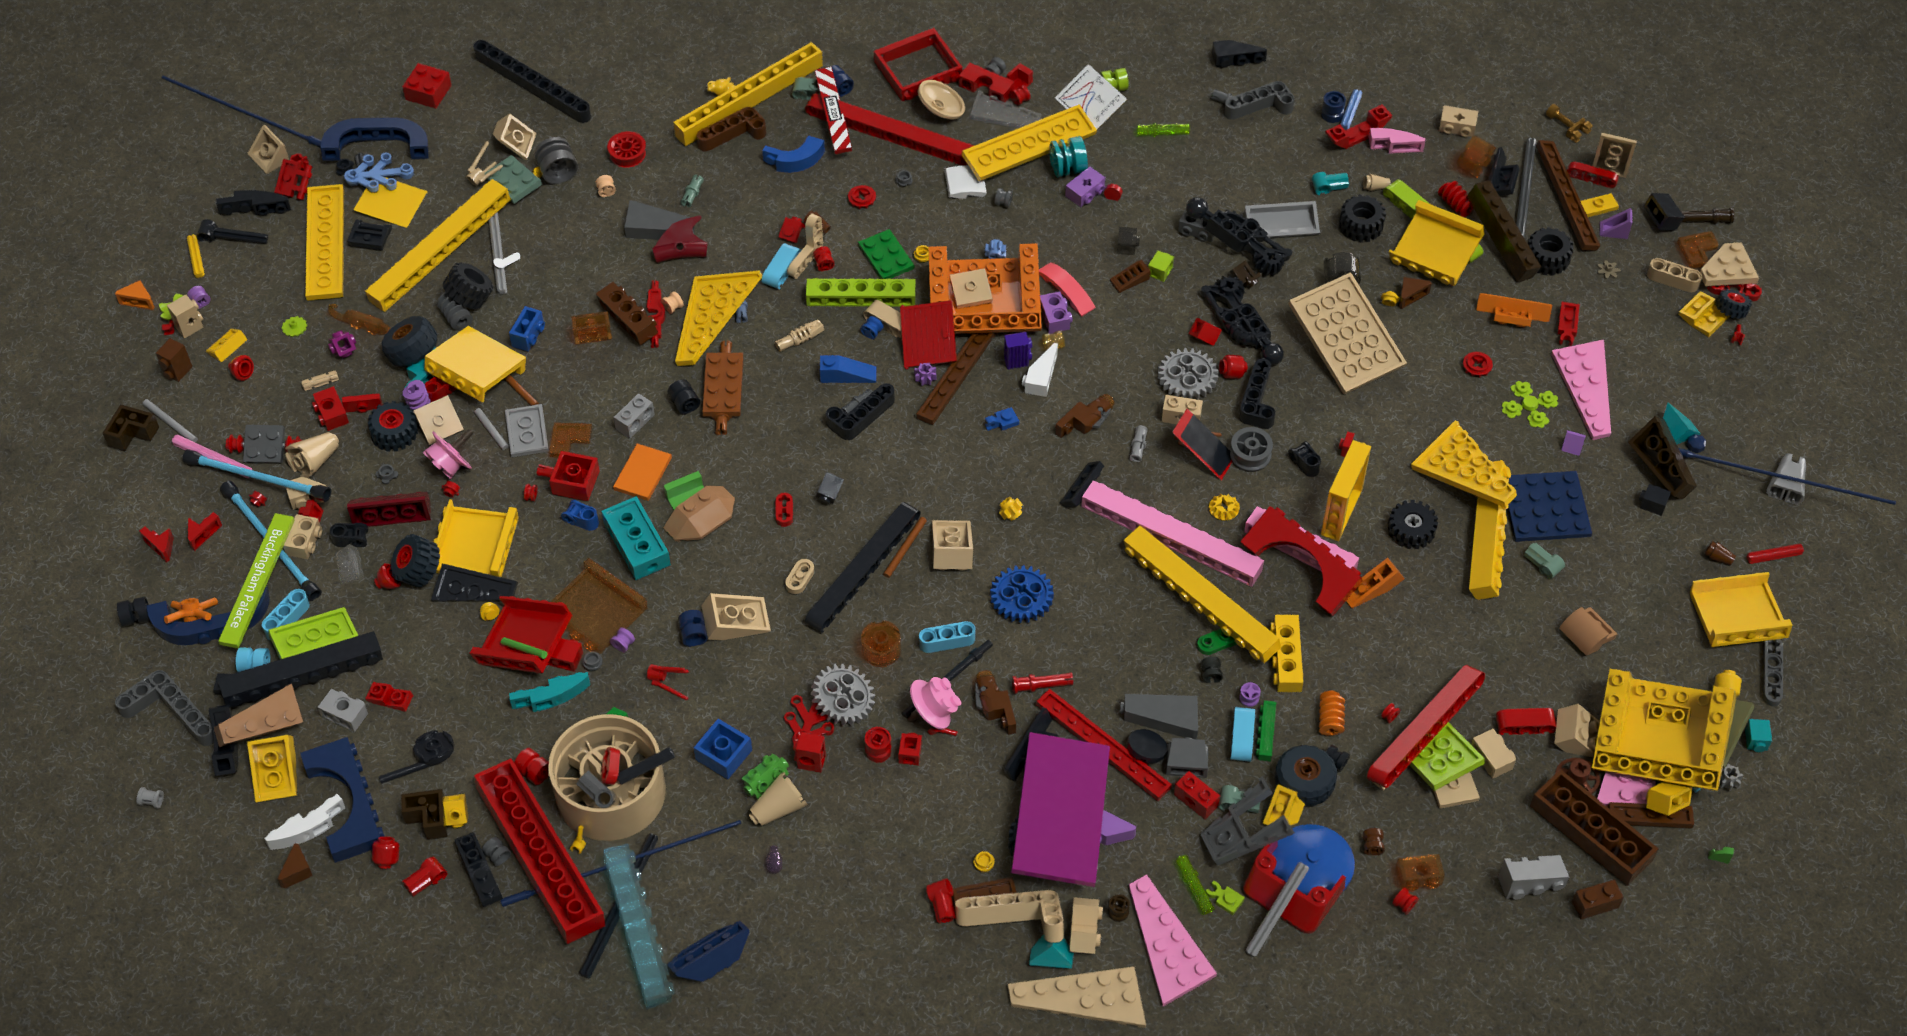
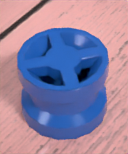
M870 316L866 320V324H863L860 329L864 336L873 340L877 337L878 332H881L883 329V324L878 318Z

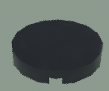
M1139 729L1130 734L1127 749L1138 760L1143 759L1146 760V763H1157L1163 760L1167 752V744L1159 734L1151 730Z
M433 730L418 737L415 746H413V751L419 762L430 765L443 762L449 758L454 751L455 745L449 733Z

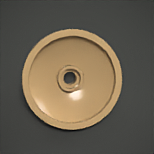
M926 80L920 84L918 88L919 98L932 114L944 119H958L965 112L964 101L954 89L935 80Z

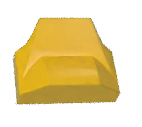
M1278 784L1263 824L1269 825L1283 815L1287 818L1290 825L1298 823L1305 804L1297 797V792Z

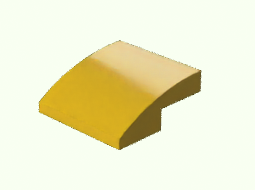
M1701 291L1679 311V315L1689 325L1707 337H1710L1730 317L1717 309L1715 298Z

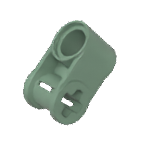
M798 77L795 79L792 96L795 99L810 100L813 94H820L816 78Z

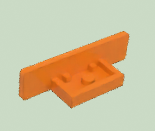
M1480 293L1476 310L1494 313V321L1500 324L1510 323L1518 327H1531L1532 320L1549 322L1552 305Z

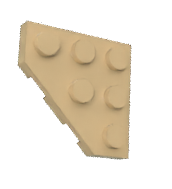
M1725 243L1700 271L1705 286L1758 283L1759 279L1742 243Z

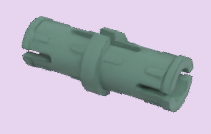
M694 175L690 184L686 187V193L681 200L682 206H685L688 202L687 207H691L695 196H698L699 188L704 181L700 175L697 180L698 175Z

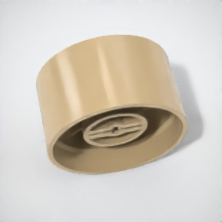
M605 714L592 716L575 723L558 738L549 758V776L559 813L566 824L575 832H578V826H583L582 836L587 838L614 841L635 835L652 823L663 806L666 784L662 765L624 784H620L618 780H616L613 786L603 783L616 795L615 803L607 808L597 806L595 801L576 784L588 770L601 781L603 756L607 747L620 750V771L632 766L631 761L636 753L648 758L660 752L655 738L642 724L625 716ZM573 766L578 769L581 776L580 778H565V775ZM640 788H645L644 791L638 795ZM606 792L602 793L600 796L601 802L603 804L610 802V795ZM583 800L587 806L579 805L578 802Z

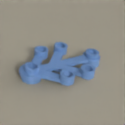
M383 153L381 160L370 171L364 172L374 164V157L372 155H365L363 163L356 169L346 171L344 178L349 185L361 184L371 192L379 190V183L386 186L388 190H394L397 187L396 180L384 177L400 175L402 179H410L414 175V170L407 163L401 165L400 168L382 170L392 162L391 154Z

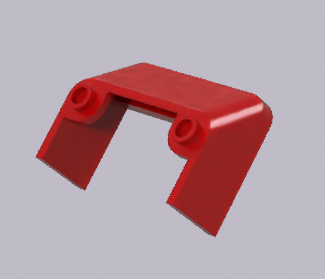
M1278 841L1264 846L1244 883L1245 895L1268 911L1286 884L1285 881L1272 874L1277 864L1276 858L1272 853L1277 848ZM1342 875L1331 891L1325 887L1316 886L1311 889L1308 895H1305L1297 889L1280 918L1303 933H1313L1345 889L1346 877Z

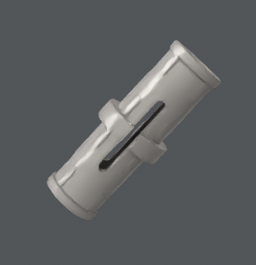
M1139 425L1136 427L1135 437L1131 442V461L1140 462L1142 460L1148 431L1145 426Z

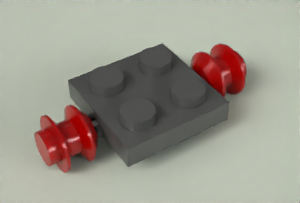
M246 425L245 440L242 435H238V438L230 435L226 439V449L230 453H233L234 450L241 453L244 450L243 462L282 463L284 449L290 444L302 440H300L299 436L296 439L288 436L284 441L285 426Z

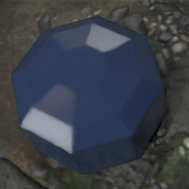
M1698 434L1689 436L1687 442L1688 449L1695 453L1704 451L1706 445L1705 438Z

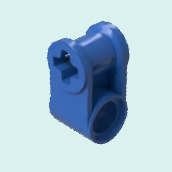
M571 500L566 512L561 514V518L565 522L585 530L592 531L599 526L596 509L577 500Z

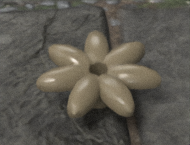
M1605 260L1604 265H1597L1601 269L1598 271V274L1605 273L1606 279L1610 275L1617 278L1616 273L1621 271V269L1615 268L1616 262L1611 264Z

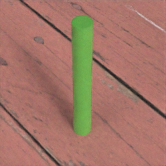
M506 637L501 640V644L531 655H537L542 659L547 657V652Z

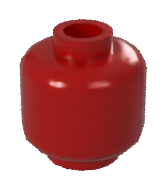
M1226 355L1219 362V372L1226 379H1240L1248 369L1247 362H1245L1241 355Z
M382 836L372 844V861L378 864L379 868H391V865L399 861L400 846L395 841V838Z

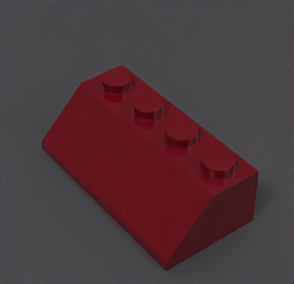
M428 492L351 499L347 504L352 523H364L368 527L431 520V502Z

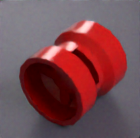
M822 246L814 250L813 256L815 261H817L818 270H831L835 262L831 257L830 249Z

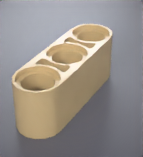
M1654 258L1650 262L1647 272L1648 278L1652 281L1691 293L1698 290L1702 279V274L1699 271L1660 258Z
M875 300L863 312L865 319L867 320L870 316L878 318L882 322L883 328L887 330L886 332L896 338H901L902 341L900 312L879 300Z

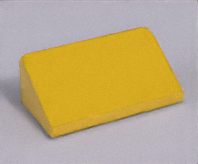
M230 329L208 348L206 353L223 362L247 341V338L241 330Z

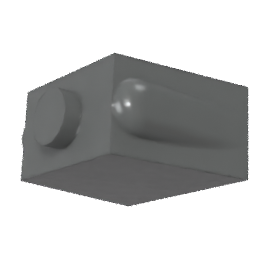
M1190 737L1172 738V742L1167 747L1166 775L1184 776L1190 771L1196 777L1207 778L1208 746L1205 744V740Z

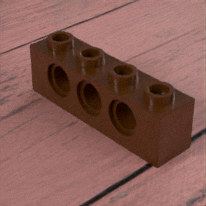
M611 282L596 293L599 304L639 345H642L658 333L655 327L657 325L655 319L652 316L648 317L642 306L638 307L632 296L628 297L622 286L618 287L614 282Z

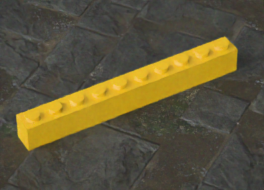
M811 42L674 121L675 137L684 146H687L697 140V133L701 129L745 107H754L793 84L796 78L805 77L823 66L822 51Z
M491 179L425 239L421 240L399 262L395 263L374 284L369 286L365 291L369 302L383 312L388 310L511 200L508 189L494 179Z
M1138 526L1124 539L1125 551L1130 557L1137 558L1142 567L1145 569L1149 568L1157 579L1165 581L1170 590L1177 591L1185 602L1189 601L1193 604L1194 609L1198 613L1205 614L1213 625L1217 624L1221 627L1222 632L1226 636L1233 637L1241 648L1245 647L1249 650L1250 655L1254 659H1259L1266 663L1281 648L1280 639L1142 526Z

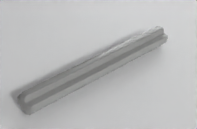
M1299 862L1247 946L1246 952L1248 954L1256 956L1308 872L1309 867Z

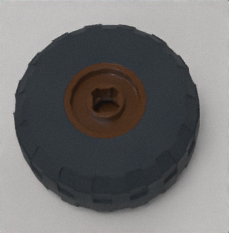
M412 316L406 318L385 334L382 340V351L393 365L400 367L411 366L425 358V355L433 350L437 344V332L424 317Z
M1308 745L1294 746L1285 751L1278 760L1275 770L1276 787L1279 784L1296 791L1297 797L1301 799L1305 806H1316L1326 801L1333 793L1336 785L1337 768L1335 762L1328 753L1318 747Z

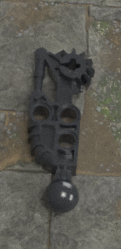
M1194 197L1188 201L1186 212L1190 218H1203L1208 223L1204 229L1236 252L1245 250L1253 255V263L1255 264L1254 269H1259V272L1264 273L1265 277L1268 275L1273 277L1280 273L1285 264L1284 261L1290 259L1293 253L1292 250L1289 248L1285 249L1267 237V232L1260 227L1257 220L1244 218L1242 214H1236L1234 210L1230 212L1228 209L1225 211L1218 209L1213 214L1208 210V203L1205 199L1200 197ZM1265 241L1270 246H1272L1273 249L1265 247L1260 242Z
M1231 275L1228 278L1222 276L1221 280L1217 279L1214 285L1202 286L1201 296L1206 298L1216 311V319L1224 332L1228 333L1238 344H1243L1245 347L1251 345L1255 349L1262 348L1261 358L1269 360L1271 366L1277 365L1282 361L1284 357L1283 349L1279 344L1271 343V331L1251 304H1243L1241 302L1245 293L1242 280H1238L1237 276L1234 278ZM1215 299L1227 304L1229 309L1219 307Z

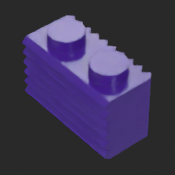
M1026 332L1004 335V359L1008 370L1028 367L1029 360H1032L1031 337H1027Z

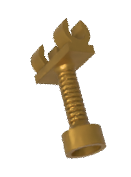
M1552 104L1546 111V115L1549 118L1553 119L1555 117L1569 127L1566 137L1575 143L1581 140L1579 138L1582 135L1578 131L1579 129L1586 134L1591 132L1590 129L1593 125L1589 121H1585L1586 119L1582 118L1575 124L1559 112L1560 107L1556 104Z

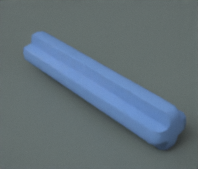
M1355 89L1352 92L1341 121V126L1345 130L1350 128L1362 96L1361 90Z

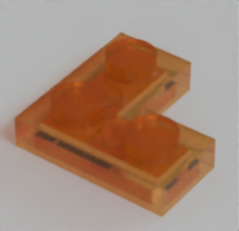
M1712 231L1679 237L1677 241L1686 261L1692 269L1703 267L1709 261L1704 251L1714 250L1719 246Z
M554 422L549 452L550 457H559L561 451L570 452L571 443H590L592 424Z

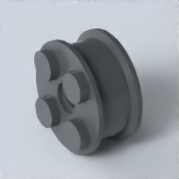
M1256 427L1240 429L1234 434L1231 441L1230 457L1232 462L1240 469L1246 471H1258L1265 468L1271 460L1272 438L1267 432Z

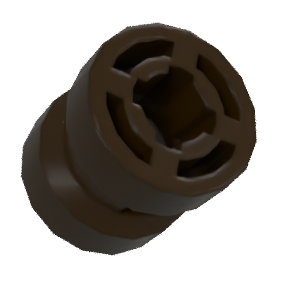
M1121 894L1111 897L1108 915L1113 921L1122 922L1127 919L1130 908L1129 899Z

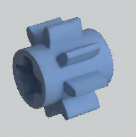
M991 240L989 244H985V256H988L989 259L1005 258L1006 245H1003L1000 240Z

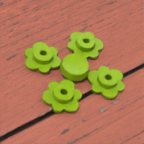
M1517 381L1515 385L1511 386V391L1515 392L1514 395L1516 397L1521 396L1524 398L1522 405L1516 404L1513 400L1503 402L1502 413L1507 414L1509 418H1515V416L1521 415V411L1524 408L1532 411L1531 415L1527 417L1528 421H1530V426L1543 428L1544 425L1549 423V419L1545 417L1546 414L1544 412H1538L1536 409L1538 405H1544L1546 409L1557 407L1558 397L1553 395L1551 391H1545L1540 393L1537 399L1535 396L1529 395L1533 392L1530 388V383Z

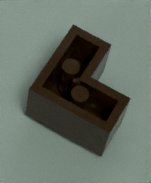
M120 404L103 431V436L109 447L125 451L133 437L151 441L159 429V425L153 413Z
M437 789L401 794V812L405 824L423 822V829L427 839L448 837V827L446 826L443 807V790Z

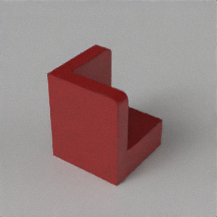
M1019 63L1007 74V78L1014 81V89H1018L1020 85L1028 87L1033 82V71Z
M1196 318L1189 334L1214 346L1222 330L1204 320Z

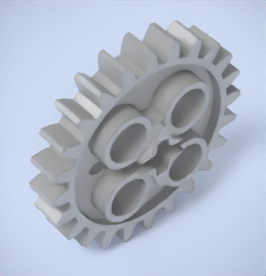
M1184 348V352L1177 349V354L1171 351L1170 357L1165 355L1158 368L1159 384L1163 385V390L1169 389V395L1175 393L1177 397L1180 395L1190 399L1195 396L1199 400L1200 394L1206 397V392L1211 393L1212 388L1216 387V382L1218 381L1217 364L1213 363V358L1207 359V353L1202 356L1201 350L1194 353V348L1190 352L1186 348Z
M834 664L832 668L827 666L825 670H821L811 686L813 688L811 695L815 696L812 702L818 703L815 709H822L823 711L820 715L827 714V721L833 718L834 724L841 721L843 726H845L847 721L852 726L855 721L860 723L862 719L865 720L872 711L871 707L875 704L873 701L875 694L871 693L874 687L868 686L870 680L863 679L866 675L865 673L859 675V669L852 671L851 665L848 669H845L844 664H841L839 668Z

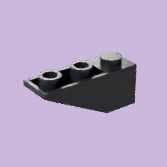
M1233 40L1215 41L1212 45V56L1216 67L1266 61L1267 48Z

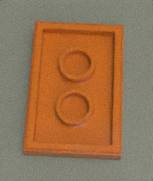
M636 444L613 486L614 490L649 501L672 455Z

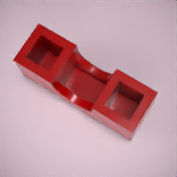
M969 63L959 75V87L973 93L979 87H989V100L1003 106L1010 98V91L1014 89V81L972 63Z

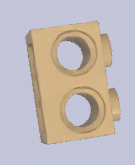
M296 514L295 521L283 548L288 556L308 559L310 554H313L315 551V542L322 535V527L318 518Z

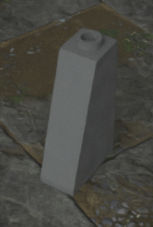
M630 200L624 227L626 238L659 240L673 223L690 217Z
M1125 694L1124 702H1120V714H1124V721L1184 738L1197 739V696Z

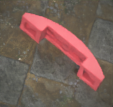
M1049 263L1039 269V275L1047 283L1051 282L1070 301V306L1081 317L1096 308L1081 285L1063 268L1054 263Z

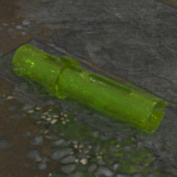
M1189 123L1137 124V136L1153 135L1154 137L1157 135H1188L1190 133Z
M1187 855L1178 857L1175 862L1183 874L1182 879L1184 882H1187L1202 914L1206 915L1213 912L1215 908L1198 878V871L1194 870Z

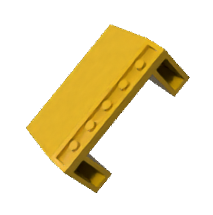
M1609 669L1592 769L1718 791L1736 703L1735 689L1713 686L1712 692L1633 679L1628 671Z

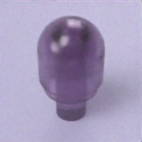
M771 846L770 853L766 857V869L771 874H777L782 869V856L778 853L777 846Z

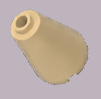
M327 432L290 444L285 448L288 449V452L285 453L286 460L294 472L298 470L302 473L300 477L309 478L339 447V440L335 434Z
M784 772L774 780L750 808L752 813L749 816L755 825L760 823L763 826L808 805L805 800L801 802L803 800L802 795L788 777L784 779L786 777Z

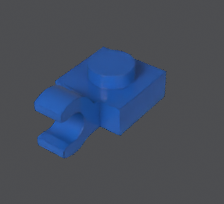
M1012 407L995 412V416L985 418L987 422L985 427L988 431L997 427L1005 430L1019 425V419Z

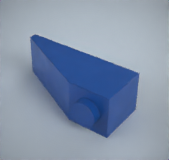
M820 355L821 383H876V366L839 355Z

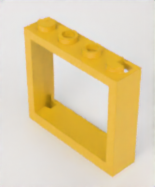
M1355 440L1352 441L1328 494L1321 531L1322 536L1339 542L1363 490L1371 446Z

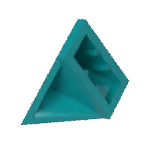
M1667 403L1663 419L1677 445L1687 441L1691 435L1701 434L1686 416L1670 403Z
M1043 934L1032 947L1030 965L1072 969L1073 952H1070V946L1065 938L1060 942L1051 943L1045 939Z

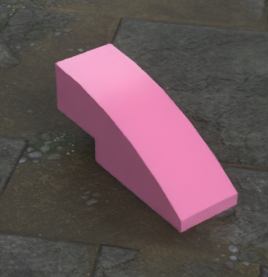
M1370 128L1368 138L1370 149L1388 148L1389 154L1423 152L1425 138L1395 129Z

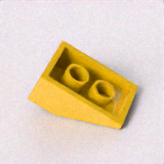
M283 735L248 741L255 802L297 796L296 754L293 736Z

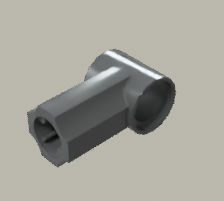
M589 770L576 783L601 808L611 807L616 801L615 793L607 788ZM604 792L610 795L611 799L608 804H603L600 800V796Z

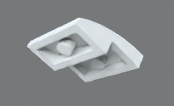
M954 166L944 170L949 197L966 199L968 195L985 197L987 193L985 181H978L969 166Z

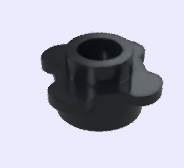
M349 159L339 160L336 164L338 170H336L337 175L345 174L346 171L351 170L354 162Z

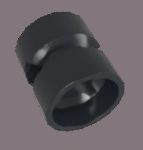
M687 380L675 381L668 388L667 393L681 414L686 415L699 407L700 399Z
M145 596L134 598L133 602L129 600L117 602V611L122 627L134 625L135 621L139 623L150 621L146 606L149 604Z

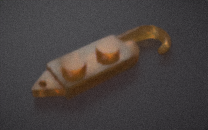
M330 304L328 306V311L332 317L350 324L355 329L361 328L373 335L379 334L382 336L391 329L382 319L352 309L347 310L345 314H341L333 309L337 308L338 305Z

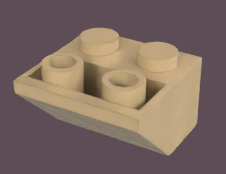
M1579 704L1558 709L1554 744L1566 753L1594 757L1600 721Z

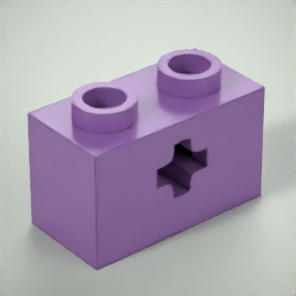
M1088 167L1066 185L1065 196L1080 207L1089 204L1094 196L1104 191L1105 177L1093 168Z

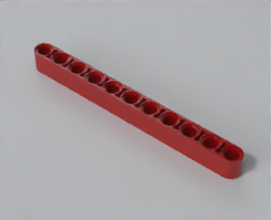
M815 93L805 106V111L813 117L827 121L821 96ZM840 101L847 128L943 160L955 162L962 166H968L961 154L963 150L974 145Z

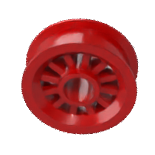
M620 132L614 135L607 145L612 162L620 167H634L640 164L646 155V142L640 134L635 132Z

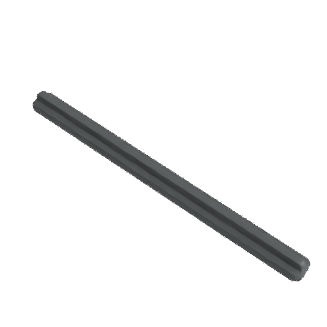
M1530 137L1526 143L1516 222L1523 237H1525L1536 139Z

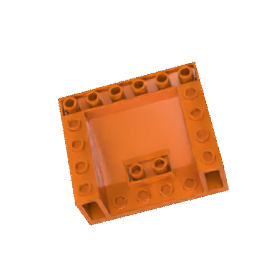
M1038 243L1019 244L1018 258L947 260V246L929 247L930 303L952 300L955 334L1042 330ZM985 268L993 302L957 309L950 275Z

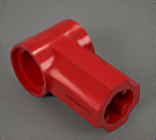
M429 857L421 864L419 870L402 882L408 892L414 897L429 885H436L440 879L444 880L448 872L435 857Z
M945 878L927 885V894L933 903L937 922L947 923L953 921L956 916L951 898L954 893L951 882Z

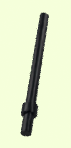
M987 640L980 647L974 648L969 652L967 658L943 678H947L951 682L974 661L980 660L983 654L993 646L992 642ZM912 703L902 712L906 719L913 711L917 710Z

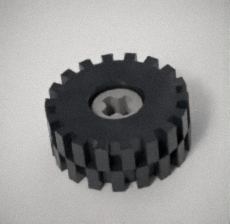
M1407 500L1402 502V505L1398 503L1391 510L1387 528L1389 536H1393L1395 543L1399 541V546L1401 547L1407 545L1406 549H1411V546L1419 549L1420 545L1424 548L1427 546V543L1430 544L1438 526V517L1433 509L1429 510L1430 506L1428 504L1423 506L1422 501L1415 503V500H1410V503H1407ZM1413 521L1416 524V526H1412V523L1410 522Z

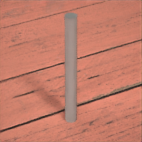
M148 399L143 401V405L183 437L193 442L198 440L196 436Z

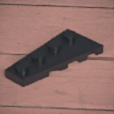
M442 563L431 601H501L499 599L500 596L509 597L515 595L518 582Z

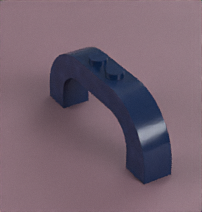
M353 118L343 120L331 126L324 133L321 140L323 161L340 160L342 148L352 141L400 140L410 146L411 159H429L428 139L425 131L415 122L403 118Z
M267 585L247 630L255 626L268 609L270 597ZM166 601L146 605L149 619L156 633L165 641L176 645L206 644L211 640L219 639L231 612L215 615L210 620L173 621L166 624L164 616L171 614Z

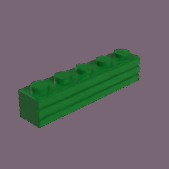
M1264 700L1263 705L1260 707L1262 716L1259 718L1261 727L1259 726L1258 729L1260 737L1257 740L1259 748H1257L1256 756H1258V760L1271 762L1276 702Z

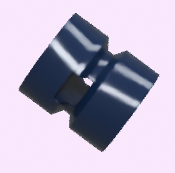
M831 66L839 97L850 93L854 87V81L840 66Z
M1330 91L1324 95L1321 116L1329 123H1337L1343 118L1346 98L1341 92Z
M688 610L681 613L678 621L683 644L689 647L704 644L708 636L703 613L699 610Z

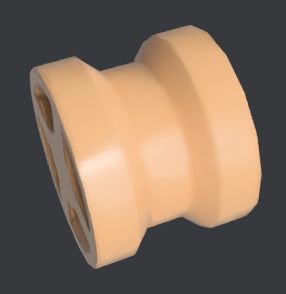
M602 175L597 178L598 194L601 197L612 196L616 191L613 178L609 175Z
M675 291L670 293L669 297L661 299V303L670 314H673L675 309H680L684 306L681 297Z

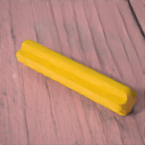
M195 234L188 235L187 242L194 275L196 278L204 277L205 274L197 237Z

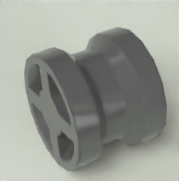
M998 188L995 205H1004L1006 208H1009L1013 198V191H1004L1002 188Z

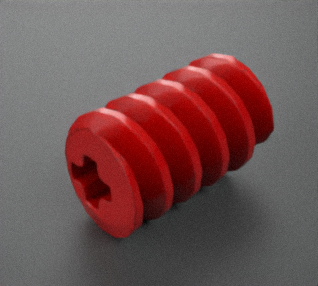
M1457 181L1445 183L1439 188L1438 195L1458 215L1464 218L1470 215L1473 211V206L1467 198V191L1462 190L1463 187L1458 185Z

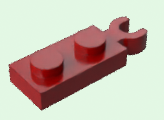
M1561 302L1557 333L1561 335L1559 339L1560 345H1562L1563 340H1568L1570 342L1569 346L1573 345L1574 337L1577 335L1580 304Z

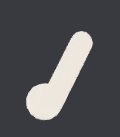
M514 253L503 260L496 258L493 263L498 268H504L519 260L520 253Z

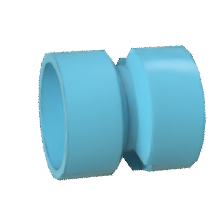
M240 647L236 654L237 672L271 662L268 648H258L253 651L252 648Z

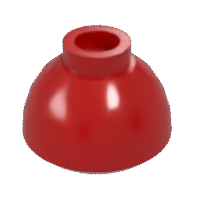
M240 355L229 363L228 368L233 377L246 381L253 374L254 364L249 356Z
M383 564L377 572V578L374 579V582L380 589H395L401 585V581L394 579L392 576L391 564Z

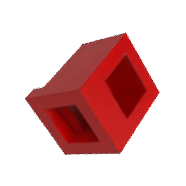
M902 733L899 748L900 764L919 766L922 735Z

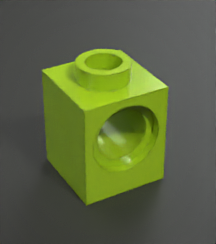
M1157 251L1148 265L1150 277L1164 282L1173 268L1174 256Z

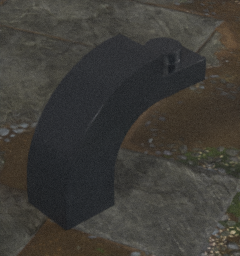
M230 704L211 707L208 711L214 739V752L211 757L215 776L236 773L238 769V742L219 747L214 727L232 717Z

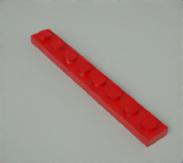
M1051 689L1036 701V706L1040 709L1047 708L1050 716L1079 740L1110 746L1108 762L1157 801L1171 789L1172 784L1142 760L1132 756L1128 749Z

